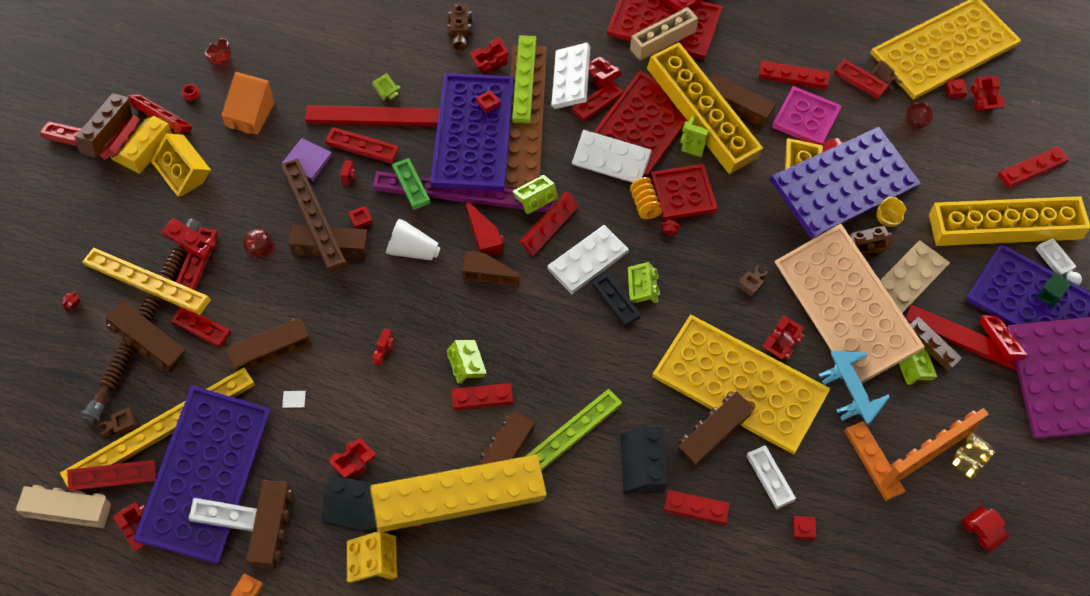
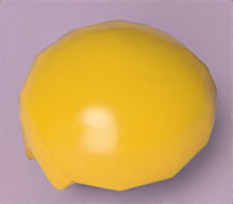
M889 197L878 206L876 217L882 225L896 227L904 220L906 207L901 200Z

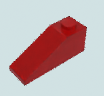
M466 203L467 216L479 252L485 253L490 257L503 254V246H505L503 235H499L498 229L472 204Z

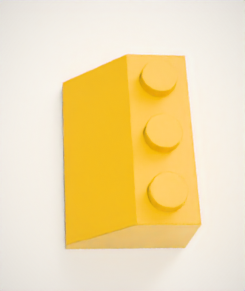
M155 116L144 119L136 131L128 137L127 143L119 147L121 151L114 158L111 156V159L141 174L151 162L165 134H172L169 124Z
M166 133L151 159V163L177 197H181L202 185L211 171L186 137L180 134Z
M787 138L785 169L822 153V145Z

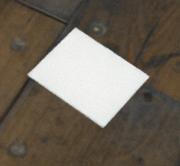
M284 391L282 408L304 407L306 391Z

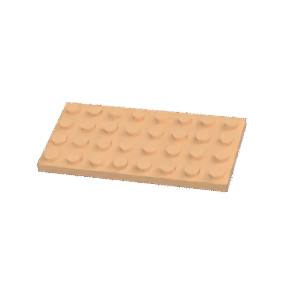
M842 224L835 226L775 260L776 266L831 351L865 352L868 354L867 358L851 365L861 384L925 348Z

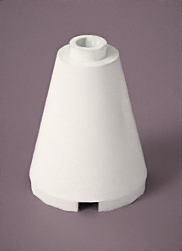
M398 219L386 253L394 256L432 261L433 257H438L440 247H437L438 242L406 221Z

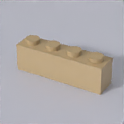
M687 7L632 35L630 50L641 61L695 33L698 18Z
M33 485V487L24 486L16 511L21 516L27 518L104 528L112 504L102 494L94 493L91 496L81 491L70 493L60 488L48 490L42 486Z

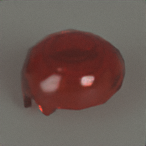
M220 38L216 45L210 43L209 49L205 51L206 59L212 64L227 62L232 53L229 42L226 39Z
M923 101L912 102L906 110V120L914 128L927 127L933 120V110Z
M254 229L245 235L243 247L247 253L254 257L256 255L265 257L273 250L274 240L263 229Z

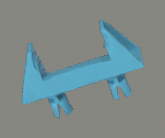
M831 351L835 367L819 373L820 379L827 377L822 381L823 385L838 378L843 379L853 398V403L837 409L838 414L847 412L840 419L844 421L849 417L859 414L862 416L866 426H869L889 400V394L880 399H874L872 402L869 401L864 387L851 366L867 358V353Z

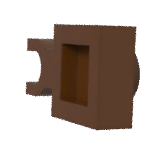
M881 60L870 73L886 83L888 82L892 90L897 89L893 85L895 80L898 83H902L900 78L893 76L896 71L884 60Z
M757 265L753 273L748 271L737 284V287L751 297L762 286L763 279L768 273L765 271L763 274H760L758 272L759 265Z
M130 407L112 414L111 421L99 423V427L102 429L107 427L105 431L100 432L104 438L112 435L113 432L120 435L137 427L134 412Z

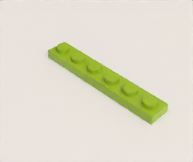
M519 35L513 123H530L536 36Z
M608 389L526 456L538 454L540 468L543 471L620 408L622 402Z

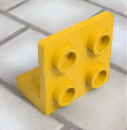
M374 532L348 540L347 581L352 583L373 576H380L390 580L397 578L396 536L385 532Z

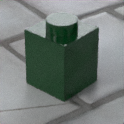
M1055 272L1037 297L1054 307L1072 283Z

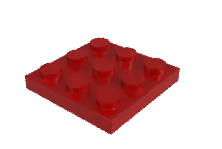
M704 164L651 172L654 190L662 209L663 221L717 212V204Z

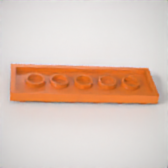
M984 408L978 412L973 410L965 416L966 420L963 422L958 420L951 425L949 431H946V429L942 430L936 435L937 439L934 441L929 439L921 445L920 450L913 449L906 455L907 458L905 460L898 459L891 465V469L884 474L885 479L880 484L885 490L889 489L973 433L989 414Z

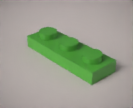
M407 158L392 164L393 170L413 210L430 204V199L410 159Z

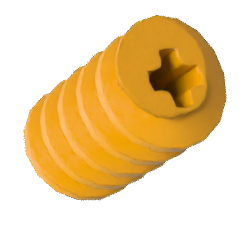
M643 177L633 182L630 186V192L632 193L639 216L643 219L658 217L662 213V209L660 208L658 197L655 196L656 192L653 190L651 179Z

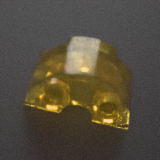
M972 432L965 440L968 445L965 448L961 446L953 455L957 458L953 465L971 479H974L997 449Z

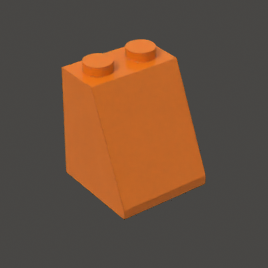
M235 72L221 115L225 126L248 134L258 135L275 104L269 81Z

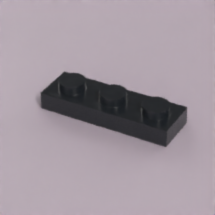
M608 273L592 282L593 288L624 327L641 318L639 311Z

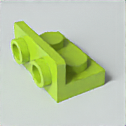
M691 116L689 122L686 121L683 126L682 132L685 133H683L680 143L683 144L681 151L702 158L709 130L693 125L695 117Z
M545 175L513 190L514 197L523 204L527 214L558 199L555 184Z
M649 262L628 267L629 294L632 303L649 299L653 303H658V296L660 295L656 280L659 277L658 271Z
M925 349L899 363L907 385H912L917 380L932 381L937 378L929 354Z

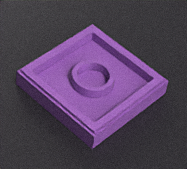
M301 138L282 163L298 158L307 179L313 182L332 157V152Z

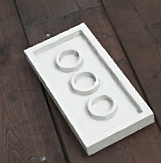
M588 43L556 50L552 106L554 109L586 102L590 46Z
M583 130L572 164L633 183L643 178L652 151L651 149Z
M603 225L550 263L547 269L573 294L625 256L629 249Z

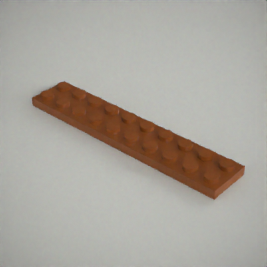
M513 45L510 76L514 77L504 188L517 189L540 177L547 46H536L530 123H513L512 120L518 45Z

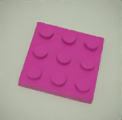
M793 86L775 118L772 128L808 143L823 145L842 105Z

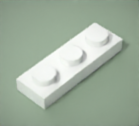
M766 445L747 453L749 462L775 508L779 509L794 502L796 498Z
M194 498L189 521L252 531L257 509Z

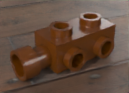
M451 5V12H448V22H451V25H448V35H451L453 40V48L462 51L466 48V39L469 38V34H472V24H469V22H472V12H469L468 5Z
M885 226L848 234L863 257L870 253L882 254L893 243L891 232L888 233Z

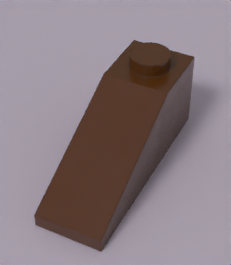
M479 251L465 252L462 269L463 280L519 286L520 276L516 271L485 253H480Z

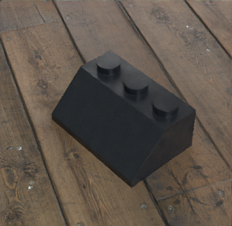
M642 426L621 434L623 493H665L667 480L663 426Z
M331 475L325 492L321 521L367 533L377 532L370 492L371 485L374 484Z

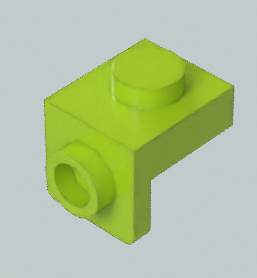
M387 73L372 82V85L383 101L388 98L392 100L398 95L397 92L400 86H396Z

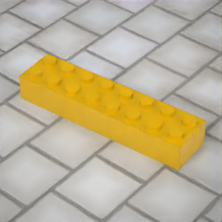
M679 42L650 57L647 66L648 71L688 122L691 116L695 117L693 125L709 130L706 145L729 174L758 159L763 147Z
M1081 196L934 203L929 213L936 246L1048 241L1052 238L1055 241L1083 240L1090 230V223Z
M538 454L371 485L370 489L378 533L543 501L547 495Z

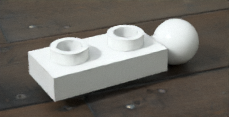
M1053 238L1036 247L1037 252L1054 272L1060 276L1065 275L1067 280L1078 286L1081 284V275L1077 272H1072L1077 266Z

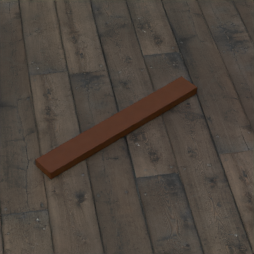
M299 159L281 163L283 173L328 272L347 267L343 254Z

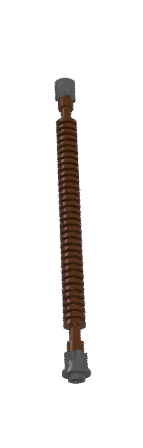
M188 219L185 224L196 232L199 227H202L201 223L194 219ZM180 245L174 246L158 275L172 281L187 255L185 248ZM148 293L138 313L148 321H151L163 299ZM124 341L121 342L102 380L99 382L102 386L99 393L95 394L93 400L80 413L83 421L89 424L100 422V415L107 400L105 397L109 390L113 391L136 347L133 345L129 346Z

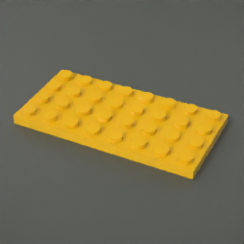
M968 0L874 47L870 54L878 62L884 60L896 71L893 76L902 80V83L898 84L915 100L945 84L948 80H953L1018 46L1021 39L982 0Z
M691 314L652 375L656 380L711 410L723 405L722 401L728 394L731 393L733 395L738 391L754 407L753 414L740 426L793 455L831 389Z

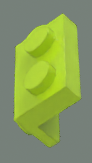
M455 340L447 349V356L457 383H463L466 378H480L487 374L475 340Z

